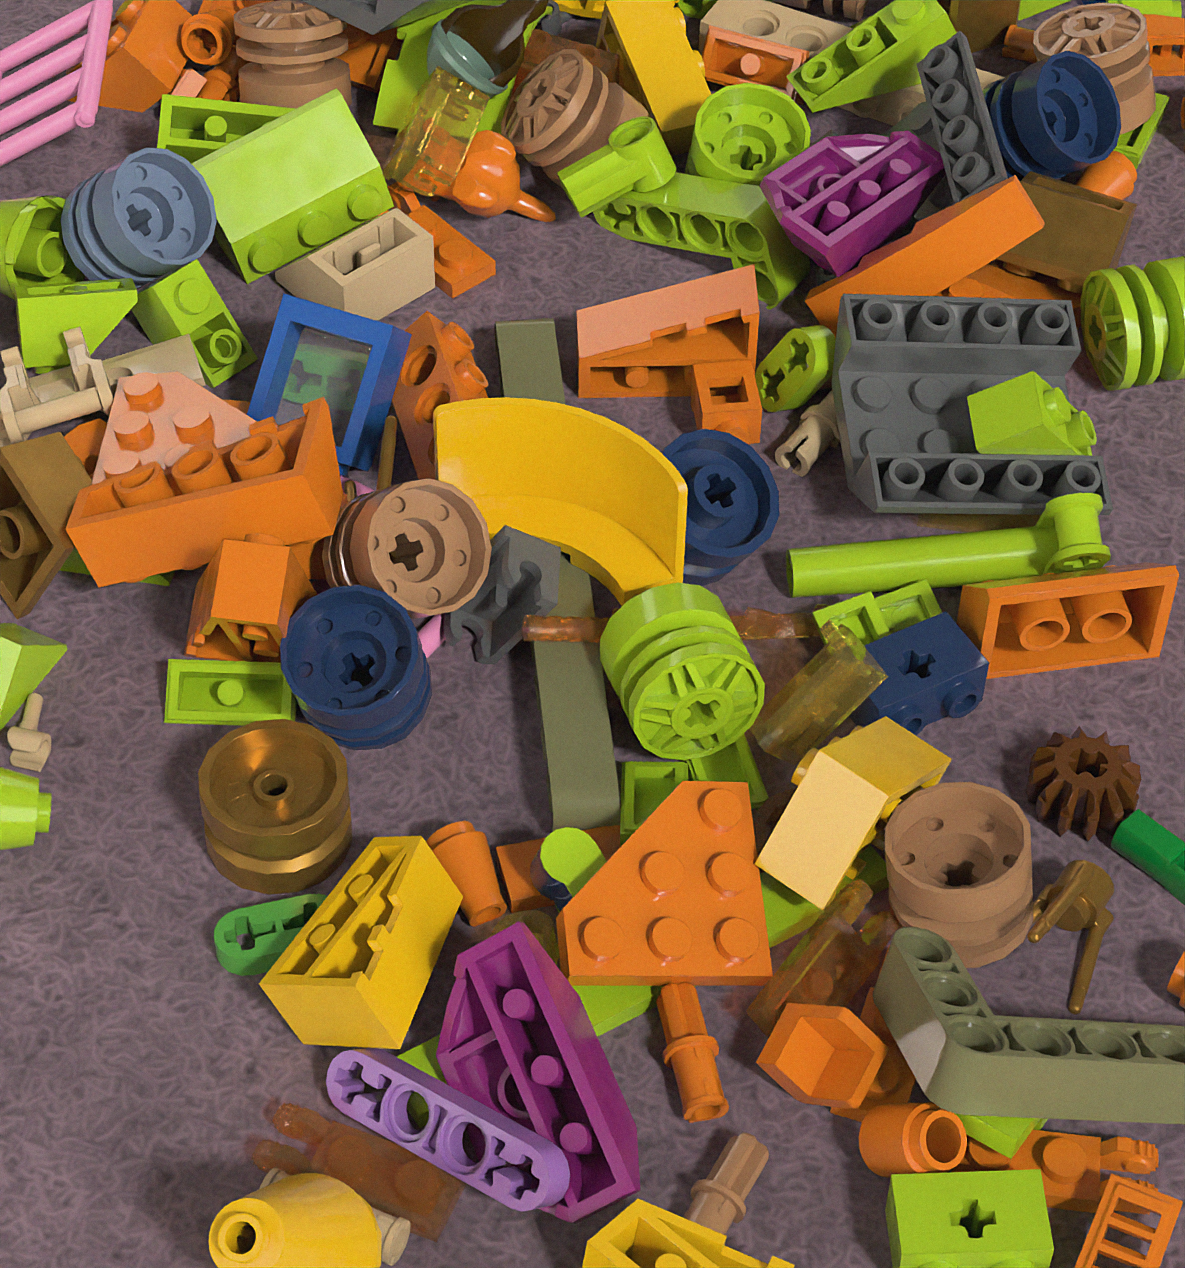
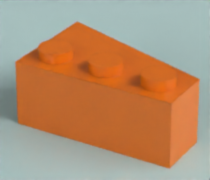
M755 264L577 310L576 357L578 398L691 396L692 364L751 359L755 375L760 314ZM737 386L710 388L711 396L736 395Z

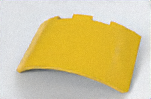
M510 397L480 398L439 405L434 409L435 480L453 484L474 501L487 522L490 540L504 525H507L561 547V552L570 555V564L584 570L600 581L616 597L621 606L629 599L652 587L677 582L683 583L688 488L676 467L644 438L601 415L581 408L537 399Z

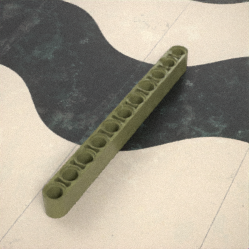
M538 318L495 321L496 358L498 357L501 398L537 399L566 405L554 319ZM561 552L558 604L529 631L532 662H535L534 683L537 709L541 711V725L539 726L543 760L547 762V775L545 777L549 811L553 812L552 832L564 827L587 830L603 826L620 825L618 779L602 664L600 661L589 573L570 564L569 554Z

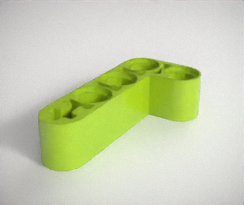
M675 172L674 176L666 184L655 190L643 193L631 190L593 211L596 221L601 227L628 240L731 258L733 269L755 264L758 299L769 304L766 308L770 310L786 298L810 272L809 256L792 244L761 188L756 185Z

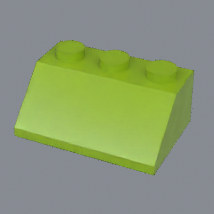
M337 88L191 163L203 176L214 198L217 219L214 234L219 246L246 284L261 278L394 207L380 164Z

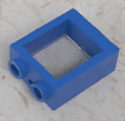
M283 294L247 415L257 422L273 416L276 423L281 425L305 416L303 404L324 397L329 406L340 475L347 477L350 466L368 471L376 454L412 334L390 324ZM305 328L337 337L338 340L307 331ZM354 342V343H358V344H361V345H364V346H368V347H371V349H367V348H364V347H361V346H357V345H354V344H352V343Z

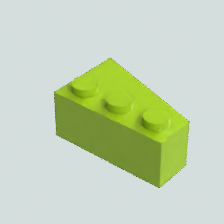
M162 94L157 148L168 149L193 163L296 108Z

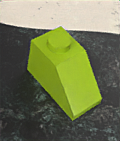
M132 278L14 286L20 354L25 368L35 367V373L45 374L70 366L69 348L63 331L79 326L91 355L138 302L137 288Z

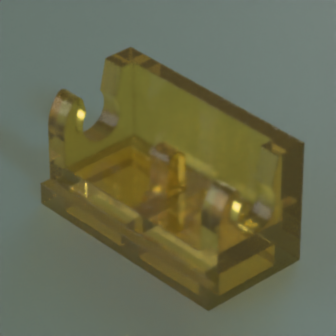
M437 66L412 99L383 165L382 172L384 178L388 180L393 178L413 191L431 197L434 196L437 186L431 180L421 177L419 173L427 174L435 181L450 186L457 177L490 97Z
M830 619L820 628L828 643L764 707L762 706L754 724L749 728L763 751L792 765L800 763L810 749L817 748L889 677L850 628L843 624L837 627Z

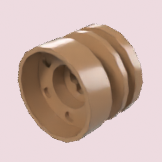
M277 0L259 3L243 8L234 14L235 34L241 37L236 41L237 55L244 60L251 61V63L239 69L241 103L297 109L337 88L348 107L352 104L349 64L339 58H334L348 50V37L342 32L347 28V22L301 0Z
M1103 2L1079 5L1048 18L1034 32L1033 46L1037 62L1054 54L1071 51L1085 55L1102 69L1114 88L1120 106L1121 131L1119 135L1130 132L1147 122L1156 110L1153 70L1148 64L1150 61V46L1147 41V22L1144 15L1138 9L1124 4Z
M563 49L548 56L533 68L518 86L506 107L501 122V135L506 137L513 144L516 152L523 154L529 163L533 166H542L546 175L563 189L557 172L609 144V136L616 127L632 118L648 117V111L617 83H608L606 75L598 67L592 65L580 52L575 49Z
M427 478L359 495L341 507L334 535L325 537L322 559L327 583L331 588L362 585L386 592L406 609L411 619L456 611L474 598L488 575L492 547L487 522L474 501L453 484ZM395 550L396 559L391 561L389 552Z
M973 782L940 783L915 792L898 805L885 827V859L887 880L889 881L890 916L895 931L903 927H918L939 934L954 947L966 968H978L1004 959L1024 942L1033 923L1030 823L1020 806L998 789Z

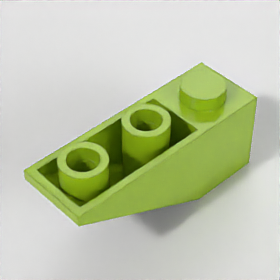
M894 0L786 77L812 113L922 84L916 64L924 59L931 49L943 44L957 32L946 11L937 0Z

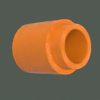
M933 1102L884 1103L877 1105L866 1114L859 1130V1149L865 1164L872 1172L886 1178H891V1174L949 1172L961 1162L967 1146L966 1131L959 1117L952 1112L940 1108Z

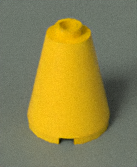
M301 1173L282 1178L229 1203L221 1209L210 1228L209 1250L218 1268H380L381 1231L371 1206L348 1185L327 1175Z

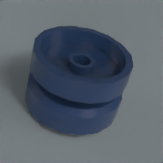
M700 429L681 434L666 446L661 453L676 467L688 488L683 583L704 586L721 580L771 537L779 518V490L769 466L752 446L730 433Z

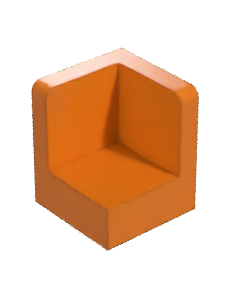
M787 1003L756 1064L794 1099L802 1103L857 1109L866 1096L890 1048L855 1014L845 1007Z

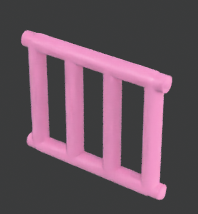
M93 0L0 50V105L82 62V67L0 110L1 136L77 96L75 103L0 142V167L78 126L88 128L94 125L100 99L113 13V0ZM88 28L87 34L2 79L5 72Z

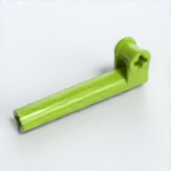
M1074 493L1054 498L1046 503V508L1035 526L788 548L786 550V577L790 597L860 594L869 591L872 593L890 592L927 579L931 589L962 587V585L989 580L999 581L1040 576L1047 573H1064L1102 568L1111 559L1109 547L1102 544L1098 515L1103 509L1102 497L1094 493Z

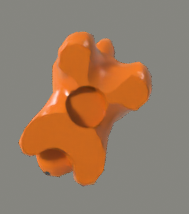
M432 127L421 128L415 132L413 138L414 142L419 146L420 154L412 167L398 174L396 180L399 188L402 190L426 193L433 202L438 201L440 197L456 201L467 212L479 217L490 218L500 215L508 209L542 222H552L556 219L555 212L542 200L520 189V166L515 159V147L500 133L490 130L477 132L470 146L467 147L455 142Z

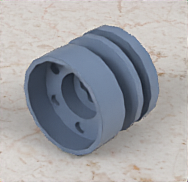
M148 147L122 158L110 165L106 170L96 173L91 178L77 184L66 198L61 216L64 245L74 265L90 281L132 278L136 288H140L201 257L213 240L217 222L214 198L203 176L187 159L168 149Z

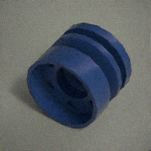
M1071 51L1054 54L1028 66L1025 70L1012 73L1003 79L988 84L983 90L1008 178L1016 175L1018 180L1021 181L1032 171L1058 179L1068 173L1105 160L1117 146L1121 131L1120 106L1114 88L1102 69L1083 54Z
M362 585L332 587L308 599L289 619L286 638H282L280 643L281 670L309 725L314 726L334 739L338 746L351 750L382 749L405 739L423 720L432 696L431 669L422 649L417 630L406 609L386 592ZM362 675L364 679L372 681L362 686L358 681L353 680Z

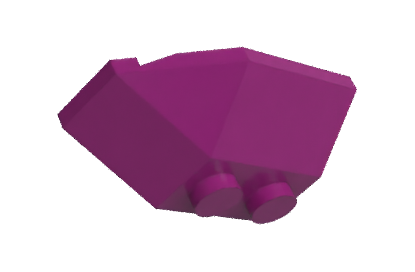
M910 131L891 132L890 137L873 134L829 136L763 177L759 187L792 244L812 258L818 266L830 271L839 278L860 263L863 256L881 248L898 236L939 184L946 172L941 153Z
M518 921L458 954L453 974L456 976V980L446 1006L436 1058L447 1085L548 1139L562 1150L570 1170L569 1187L563 1198L556 1204L538 1209L553 1214L555 1217L569 1223L577 1224L641 1191L637 1126L580 996L525 923ZM469 1123L466 1126V1130L480 1162L485 1154V1137L478 1126L474 1123ZM533 1161L522 1164L506 1162L503 1168L516 1166L532 1177L530 1189L539 1187L540 1179L531 1173Z

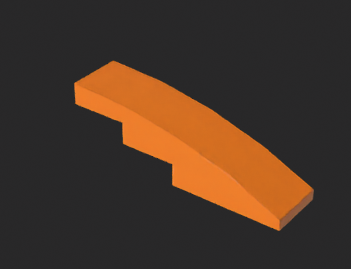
M1014 175L916 222L910 234L863 256L857 268L844 273L839 278L836 277L811 289L805 302L820 325L829 328L836 338L839 304L843 294L934 296L1044 227L1045 222L1020 181Z

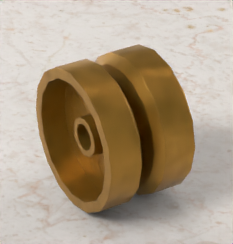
M287 719L254 721L228 732L208 750L198 771L199 797L204 818L207 853L221 875L243 889L268 895L293 893L326 880L344 863L353 841L347 762L334 739L309 724Z

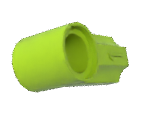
M641 116L625 121L610 134L609 144L557 172L558 179L580 218L631 190L642 193L655 190L666 184L674 176L676 165L654 119Z

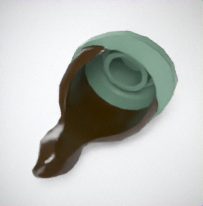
M507 0L497 6L470 4L455 9L445 19L438 21L433 26L432 36L427 49V70L432 83L446 97L466 103L482 102L494 95L503 93L508 88V83L517 75L523 63L525 51L524 31L530 23L537 20L545 12L549 0Z

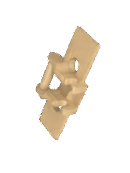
M79 326L63 331L69 348L68 353L71 365L32 378L28 376L18 346L0 351L5 365L3 370L7 380L3 388L0 389V447L26 441L33 431L97 411L104 412L109 417L119 377L133 376L142 372L158 374L178 371L200 386H206L190 335L186 334L102 361L101 359L91 358L83 332Z

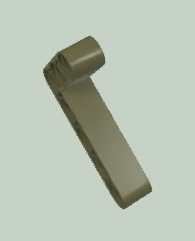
M903 927L896 930L872 996L875 1005L922 1091L931 1102L949 1112L962 1115L1185 1125V1026L994 1015L954 947L945 938L935 932L918 927Z

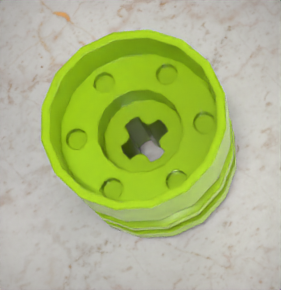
M753 83L725 86L707 97L697 112L685 174L760 186L763 177L809 148L811 129L805 112L790 96L771 86Z
M1185 256L1148 262L1143 270L1132 264L1117 267L1116 270L1108 268L1091 271L1084 281L1081 295V328L1084 347L1102 385L1108 391L1131 388L1132 385H1150L1154 383L1158 375L1165 381L1185 379Z
M677 582L652 587L629 599L609 619L600 638V661L620 699L623 710L629 718L634 733L643 748L661 758L689 760L711 755L729 746L754 724L764 704L765 683L721 600L717 595L700 585Z

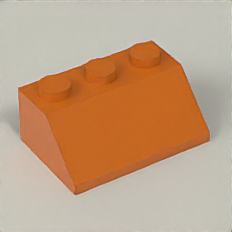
M1145 562L1120 566L1110 565L1103 568L1064 573H1047L1040 576L999 581L989 580L962 585L956 624L989 662L986 679L1160 657L1179 573L1176 565Z

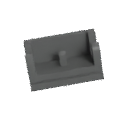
M504 525L490 540L492 551L488 575L475 597L456 611L445 613L444 634L448 644L454 646L461 639L463 634L461 625L471 628L477 637V643L474 646L476 660L482 664L495 665L558 604L561 547L507 525Z

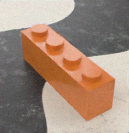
M321 397L303 404L305 416L279 426L273 416L250 424L248 426L251 436L219 449L216 448L212 439L189 448V452L182 455L173 466L164 470L157 461H153L80 489L65 530L98 588L121 582L136 583L148 576L179 569H197L206 563H210L224 539L244 541L246 534L259 533L275 536L285 542L284 546L295 543L310 544L319 541L323 537L334 535L343 498V490L330 411L325 398Z

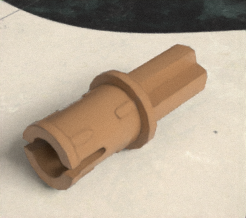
M743 1132L739 1136L731 1137L707 1178L698 1180L691 1188L693 1201L683 1218L725 1235L732 1222L739 1223L746 1215L744 1201L769 1159L768 1148L758 1142L754 1135Z

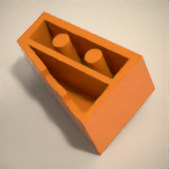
M251 533L245 535L244 541L228 539L222 541L196 584L184 656L219 661L281 663L280 643L282 638H286L289 619L308 599L317 595L292 549L284 546L285 542L282 539L266 534Z

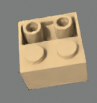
M395 208L355 227L275 272L276 281L295 297L378 321L435 288L433 235L401 210Z

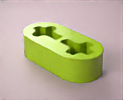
M814 325L792 329L759 364L755 373V379L761 405L768 412L799 409L832 376L836 338L829 328L824 325Z

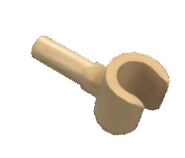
M32 693L28 696L22 722L19 727L13 726L8 730L7 739L9 746L13 749L10 756V764L14 767L40 772L51 752V736L48 733L37 731L43 705V697L37 693Z

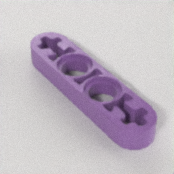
M353 1049L343 1051L333 1058L327 1070V1091L333 1105L343 1114L511 1209L523 1212L552 1206L565 1195L570 1180L568 1161L562 1150L548 1139L383 1049ZM358 1069H363L361 1078L364 1082L376 1089L388 1088L386 1093L372 1092L363 1094L364 1083L357 1078ZM414 1092H418L424 1097L429 1110L428 1123L421 1132L411 1125L406 1111L407 1102ZM469 1123H474L478 1126L485 1137V1154L479 1163L469 1159L463 1149V1132ZM533 1161L531 1173L540 1179L539 1187L530 1189L532 1177L516 1166L503 1168L506 1162L522 1164Z

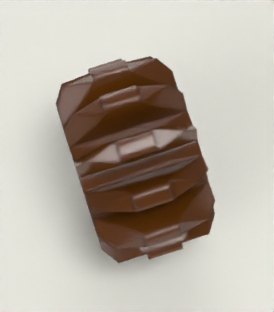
M1080 726L1071 735V739L1054 732L1050 740L1047 741L1046 747H1037L1036 754H1033L1029 767L1030 775L1026 785L1027 801L1037 804L1035 810L1038 822L1054 820L1057 817L1060 837L1070 830L1072 825L1080 827V831L1087 842L1096 833L1097 826L1113 836L1122 823V819L1125 820L1136 810L1139 799L1137 792L1139 791L1142 779L1140 765L1131 762L1129 745L1110 746L1107 731L1097 738L1087 737Z

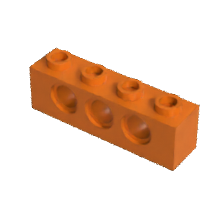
M426 311L405 330L412 334L392 402L418 479L430 478L435 480L434 409L439 405L456 401L488 398L485 390L488 387V381L475 364L471 353L474 349V344L465 330L455 322H449L446 325Z

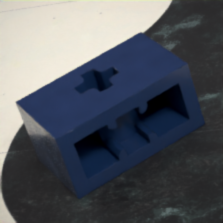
M945 611L838 656L833 697L856 726L865 727L887 716L917 736L926 725L949 715L952 718L966 716L982 702L989 662Z

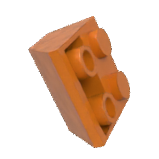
M125 0L115 13L116 18L111 21L98 106L143 113L162 99V94H168L172 91L189 58L182 47L181 30L184 23L192 17L176 0ZM82 62L67 69L66 74L68 75L81 68ZM77 96L67 101L76 102Z

